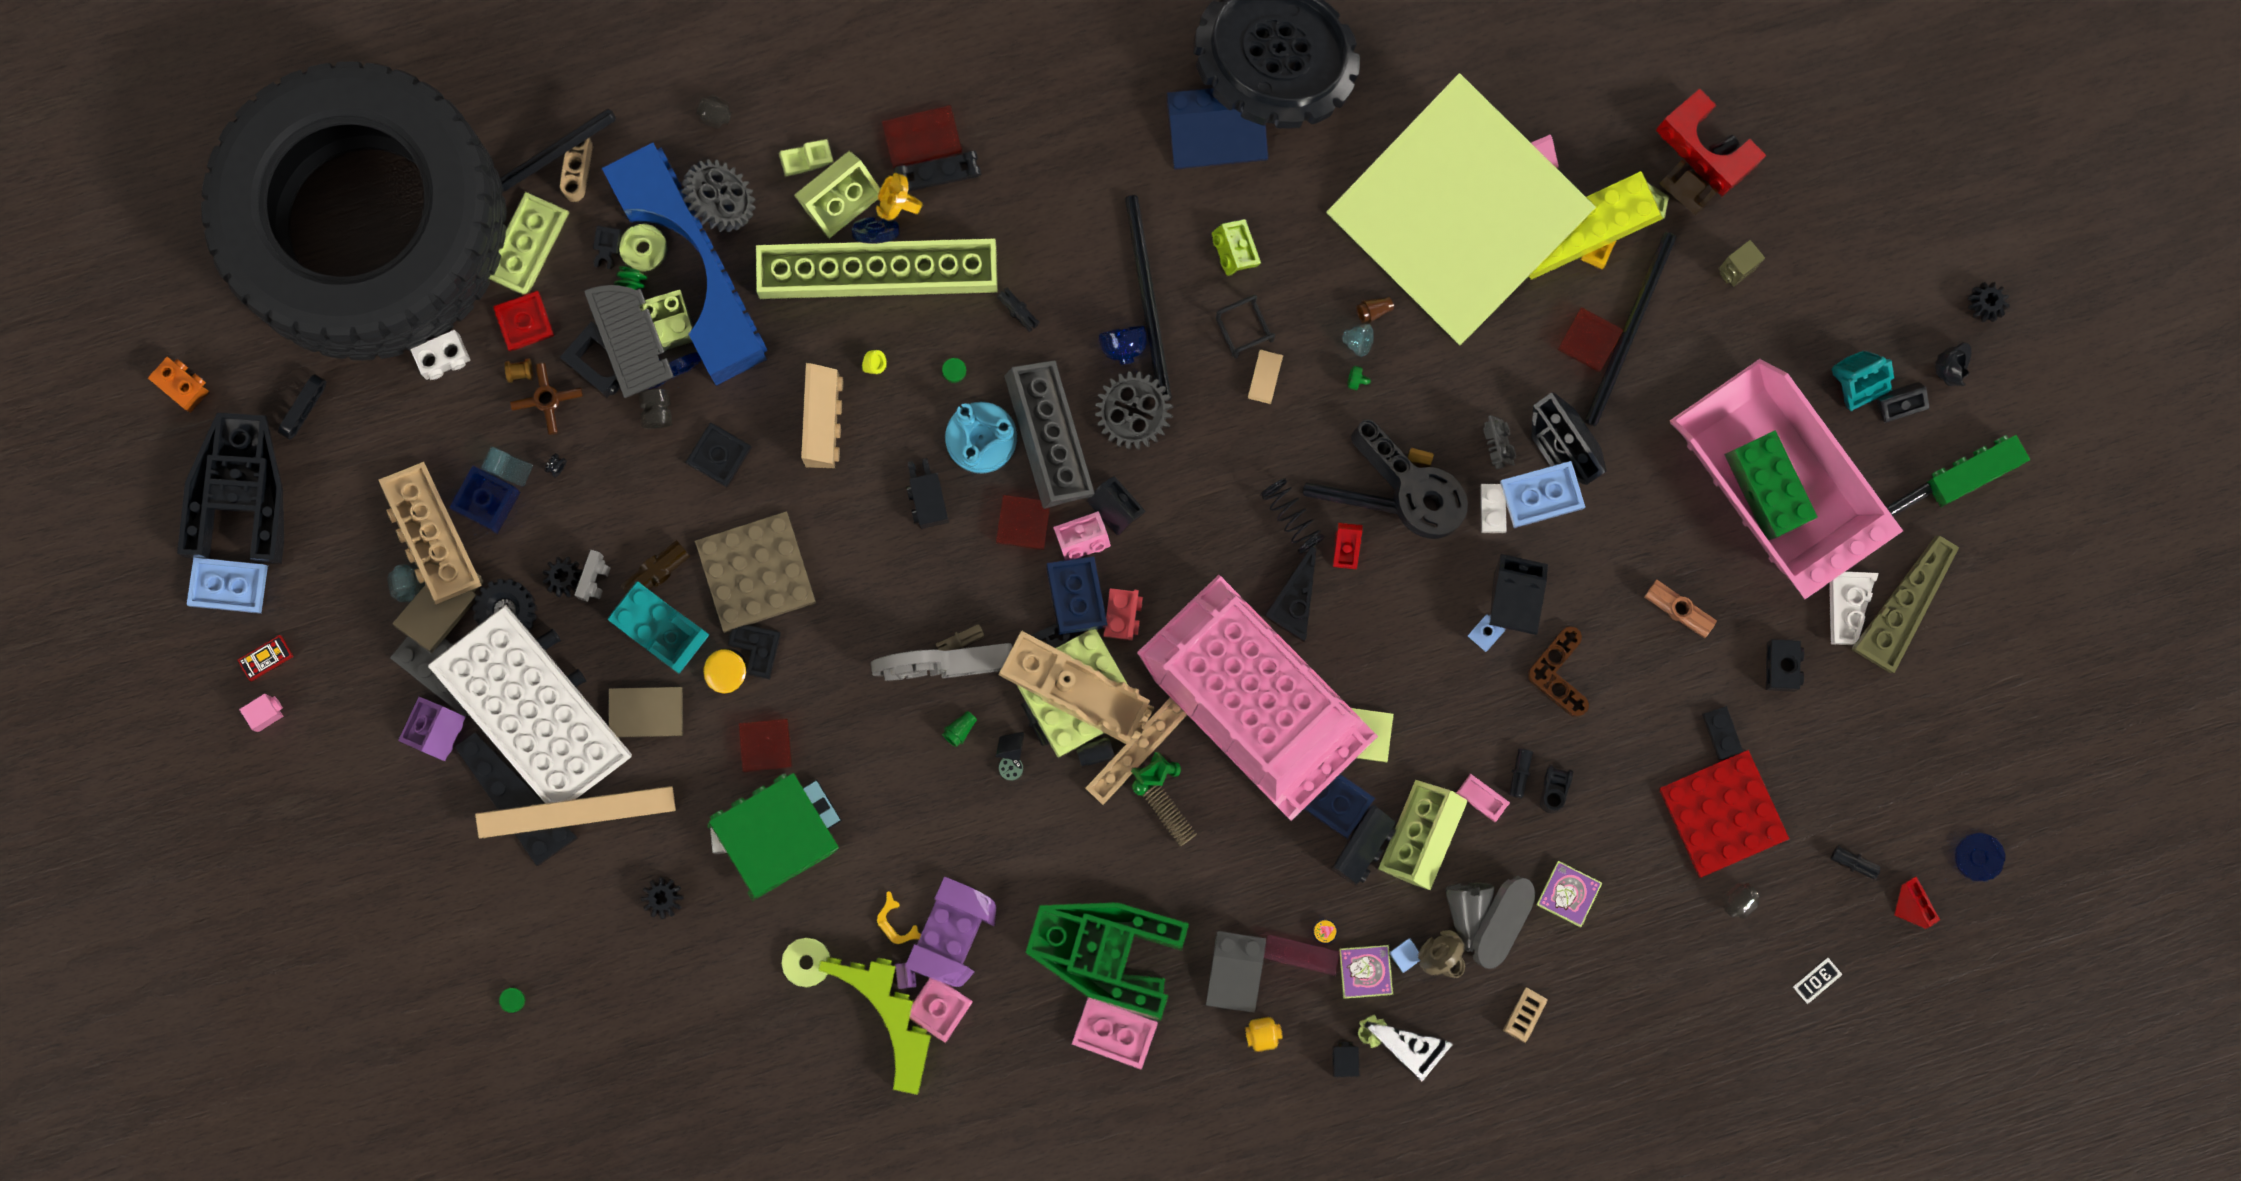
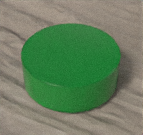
M958 358L948 359L942 368L943 376L951 383L962 381L966 375L964 362Z
M508 988L501 993L499 1004L504 1011L515 1013L524 1007L525 996L517 988Z

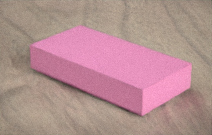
M1471 773L1456 792V794L1468 800L1467 803L1493 822L1498 820L1510 803Z

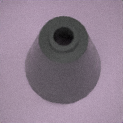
M1472 882L1465 886H1461V883L1446 886V896L1456 933L1462 939L1465 951H1475V949H1472L1474 937L1493 902L1495 890L1492 884Z

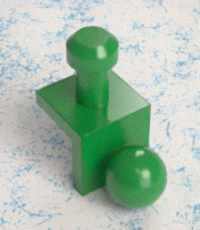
M1155 752L1148 766L1145 768H1132L1131 772L1137 778L1132 784L1134 793L1143 796L1150 789V785L1162 786L1167 774L1172 777L1179 776L1181 772L1180 764L1178 762H1171L1169 764L1160 752Z

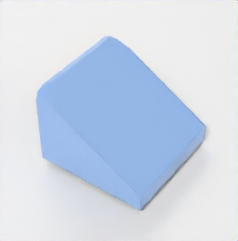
M1410 938L1389 952V955L1403 973L1420 961L1418 958L1419 952Z

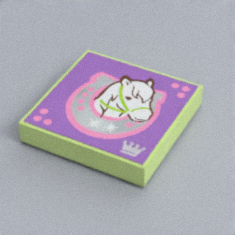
M1557 861L1536 905L1582 927L1602 883Z
M1389 945L1339 949L1343 998L1393 995Z

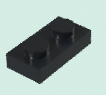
M1727 706L1702 714L1718 760L1743 752Z

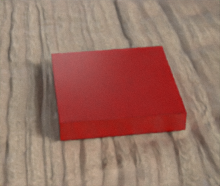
M539 291L493 306L509 352L555 336Z

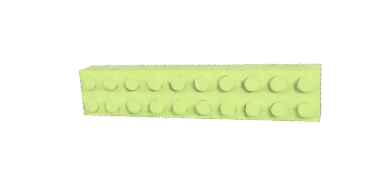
M966 239L756 245L757 294L760 299L997 292L996 240Z

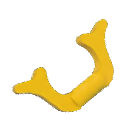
M887 892L886 904L877 917L878 926L894 944H902L914 939L919 940L921 934L918 933L916 925L912 927L908 934L900 936L886 919L887 913L894 908H898L900 904L893 901L891 892Z

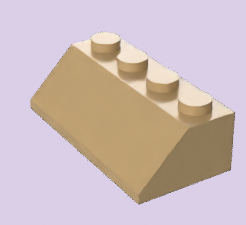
M806 363L801 459L806 467L835 468V462H839L840 448L836 447V438L841 436V424H837V415L842 413V400H838V391H843V377H839L837 369Z

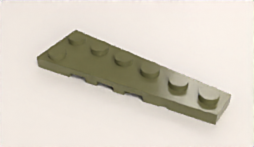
M1935 536L1851 650L1887 672L1895 673L1959 547L1941 536Z

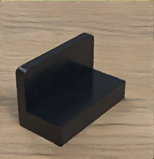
M1115 476L1102 483L1095 490V494L1087 499L1091 507L1096 512L1099 511L1101 518L1116 535H1120L1132 522L1146 512Z

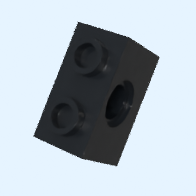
M1772 639L1767 642L1766 690L1795 692L1800 689V686H1803L1804 672L1800 671V663L1804 660V648L1801 647V641ZM1782 660H1787L1790 663L1791 669L1789 672L1781 668Z

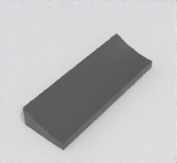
M1056 361L1012 367L1004 377L1043 509L1092 497L1095 493Z

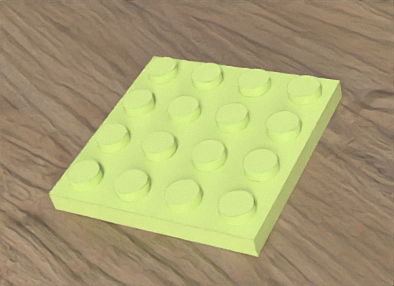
M1096 629L1089 630L1056 648L1071 656L1072 659L1081 661L1082 664L1092 667L1095 671L1098 670L1106 678L1116 683L1125 682L1127 684ZM1017 685L1058 758L1104 733L1042 701V697Z

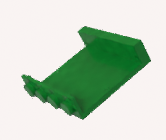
M794 773L789 776L782 774L773 780L774 784L766 788L764 785L753 791L751 798L747 800L741 798L731 804L732 808L726 812L720 810L714 813L707 825L708 829H713L749 889L748 895L752 901L831 856L839 849Z

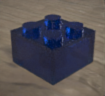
M472 466L449 508L455 513L498 534L521 492L516 487Z

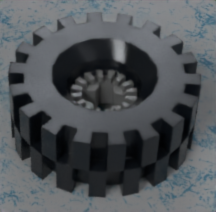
M497 579L498 582L494 583L491 581L487 583L489 585L487 588L482 587L479 590L482 593L480 596L476 595L474 600L477 602L476 605H473V611H475L473 617L478 623L477 626L508 604V608L512 609L511 612L527 630L533 628L532 622L537 619L535 611H538V608L534 602L536 601L534 596L522 584L511 579L507 581Z

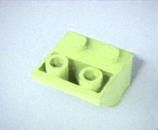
M681 290L645 300L646 303L640 305L641 311L649 310L664 351L692 342L688 333L692 330L693 324Z

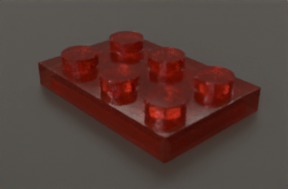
M951 105L882 121L893 169L897 166H906L962 152Z

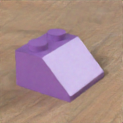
M418 697L398 741L445 761L452 751L457 734L463 727L465 716Z

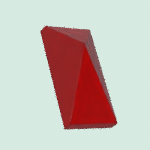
M1917 876L1902 884L1894 916L1925 929L1938 922L1940 919Z

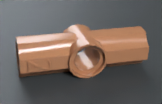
M1658 580L1653 583L1644 597L1668 613L1672 620L1681 622L1704 639L1717 622V620L1693 605L1689 598L1680 596ZM1677 603L1685 606V615H1680L1676 612L1675 606Z

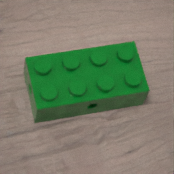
M1776 430L1724 454L1761 531L1768 540L1777 538L1818 518Z

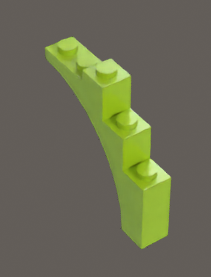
M827 957L826 961L821 960L818 971L837 976L853 985L871 1001L881 1014L890 1032L895 1052L896 1073L894 1090L918 1095L931 1035L926 1034L927 1029L913 1026L912 1031L907 1030L913 1000H909V995L895 992L894 996L889 995L896 966L891 965L892 960L877 957L876 962L871 961L869 970H865L864 964L851 962L850 966L841 965V960Z

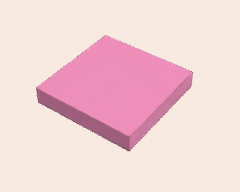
M929 978L912 1004L909 1019L946 1043L973 1001L948 984Z

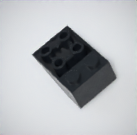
M1504 554L1500 555L1493 578L1489 625L1537 635L1547 582L1548 564Z

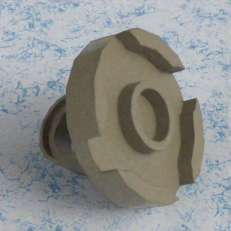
M1447 930L1440 932L1442 936L1435 940L1432 937L1429 938L1418 954L1420 967L1430 975L1442 973L1447 977H1461L1465 971V962L1461 957L1464 951V943L1458 934ZM1456 964L1455 970L1451 972L1450 968Z

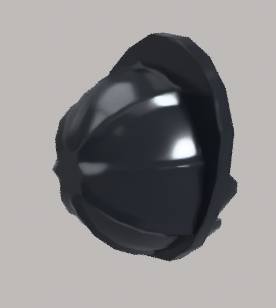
M1962 342L1956 347H1950L1938 355L1935 372L1947 386L1966 385L1962 379L1969 375L1967 367L1971 359L1970 344Z

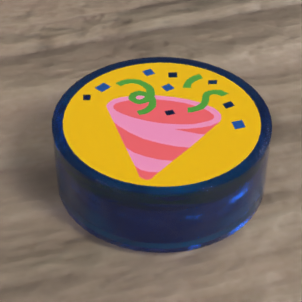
M1322 919L1314 925L1312 930L1313 937L1321 944L1331 943L1337 936V927L1331 920Z

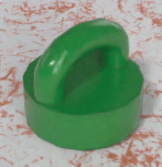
M1352 366L1347 382L1349 389L1357 390L1359 384L1368 385L1371 383L1369 377L1362 375V367Z

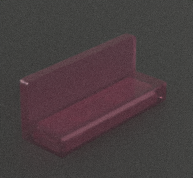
M1268 935L1264 959L1336 976V966L1340 952Z

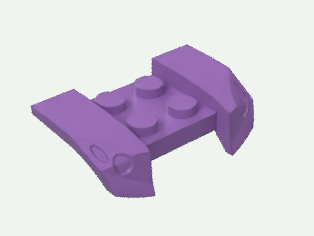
M944 877L935 897V905L917 945H914L905 967L942 983L960 987L975 972L963 965L981 922L984 921L992 926L995 925L996 905L991 898L981 892Z

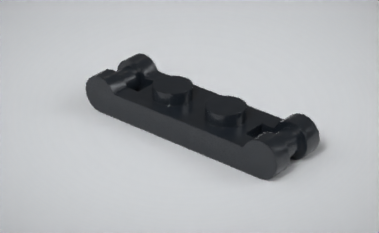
M969 151L957 156L908 166H897L893 169L894 173L905 177L914 174L915 181H908V192L981 176L980 167H977L976 160H978L976 151ZM967 163L968 169L961 171L960 164Z

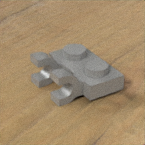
M590 550L575 592V596L578 599L588 602L589 597H594L600 600L603 590L597 588V583L594 582L597 574L608 577L611 569L605 565L604 556L600 552Z

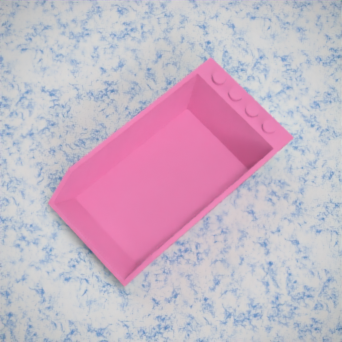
M1761 359L1670 420V423L1687 441L1688 449L1694 451L1712 476L1715 486L1720 487L1741 516L1744 526L1749 527L1768 553L1770 562H1774L1778 569L1791 580L1804 600L1903 532L1902 528L1789 374ZM1776 430L1818 518L1777 538L1768 540L1761 531L1724 454Z
M1220 575L1211 581L1137 652L1154 681L1290 821L1378 737Z

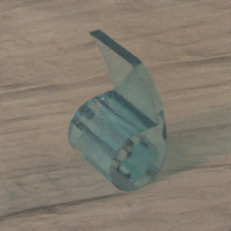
M490 447L481 469L509 482L524 486L533 465L514 458L497 448Z

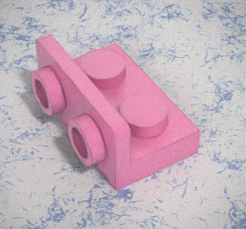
M1099 511L1053 527L1065 561L1080 559L1091 553L1101 552L1111 546Z

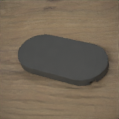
M1514 876V879H1508L1500 887L1473 940L1472 949H1475L1473 958L1478 965L1492 969L1500 965L1507 957L1534 903L1535 890L1530 880L1521 876Z

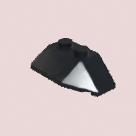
M1551 392L1533 405L1531 438L1550 466L1571 461L1577 481L1588 485L1607 472L1602 449L1575 408L1554 392Z

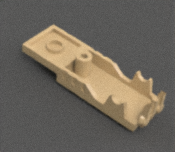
M1023 631L1020 632L999 673V676L1042 697V701L1125 744H1128L1130 739H1139L1144 730L1142 727L1146 724L1154 710V707L1148 705L1150 700L1139 695V689L1131 688L1125 682L1116 683L1106 678L1098 670L1095 671L1092 667L1082 664L1077 659H1072L1071 656Z

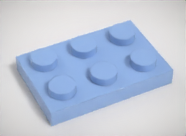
M1571 461L1500 481L1514 528L1585 508Z
M193 558L187 606L261 614L268 566L264 564Z

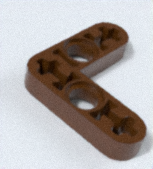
M1566 627L1530 668L1528 678L1534 686L1569 715L1580 717L1589 708L1588 700L1556 673L1582 640L1581 632L1577 628ZM1565 633H1567L1568 635L1574 633L1575 636L1573 639L1576 642L1574 643L1571 641L1565 647V649L1569 650V652L1566 653L1564 648L1557 645L1556 643L1558 641L1560 645L1563 644V642L1567 638L1564 635ZM1551 650H1558L1561 653L1560 662L1553 663L1549 660L1548 654ZM1543 659L1544 662L1549 667L1554 668V670L1551 671L1550 668H1548L1543 674L1545 680L1542 678L1536 680L1534 678L1536 676L1534 670L1536 669L1537 671H1539L1543 668V666L1545 665L1541 663ZM1559 683L1564 686L1565 693L1563 696L1557 697L1552 693V686ZM1571 692L1574 695L1570 698L1574 702L1580 700L1582 702L1581 708H1583V710L1581 711L1578 709L1577 711H1573V703H1571L1568 700L1566 704H1564L1562 700L1568 697L1569 693Z

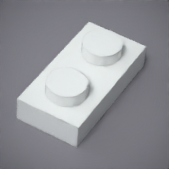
M1481 484V533H1506V500L1501 484Z

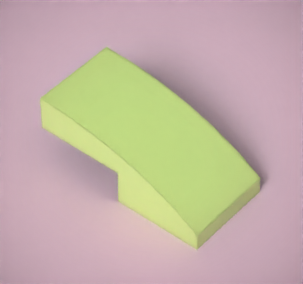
M827 139L805 143L803 147L780 151L779 154L785 176L803 173L833 163Z

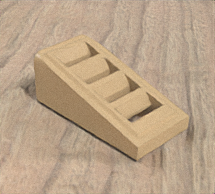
M1526 987L1502 1031L1526 1043L1548 999ZM1527 996L1539 1002L1538 1007L1525 1001ZM1524 1005L1535 1011L1533 1016L1522 1010V1006ZM1518 1014L1529 1019V1023L1527 1024L1518 1019ZM1514 1022L1526 1028L1524 1033L1513 1027Z

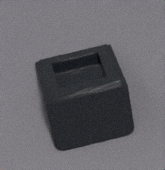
M1025 732L1000 736L996 757L1020 761Z

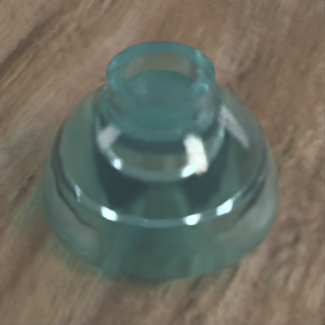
M1360 324L1344 332L1343 343L1347 344L1349 349L1357 356L1364 357L1372 347L1374 332L1371 325Z

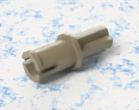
M976 625L963 632H955L954 636L939 643L937 642L936 646L941 651L965 649L964 646L982 639L984 633L980 625Z

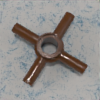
M540 363L536 365L540 387L535 391L534 397L510 401L512 411L536 406L545 414L548 435H554L558 433L554 410L558 408L560 401L583 397V391L580 387L557 392L556 389L549 386L545 363ZM546 394H551L552 400L548 404H542V397Z

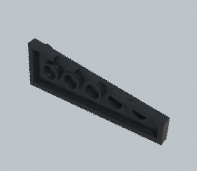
M473 733L455 746L498 810L545 804L477 733ZM568 826L514 833L536 866L541 865L578 839Z

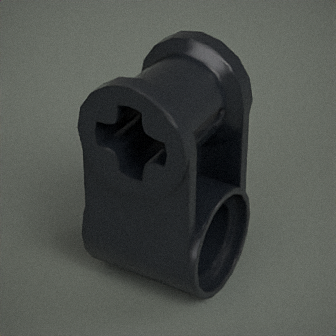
M1551 764L1548 765L1540 799L1541 808L1545 812L1555 813L1564 806L1571 785L1573 770H1568L1567 772L1556 769ZM1549 795H1553L1558 799L1557 807H1552L1548 804L1547 797Z

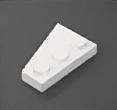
M1844 572L1830 582L1831 644L1854 645L1857 642L1865 621V611L1873 594L1871 591L1879 573Z

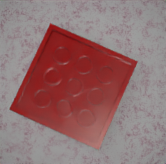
M1749 750L1659 788L1699 878L1789 840L1788 834Z

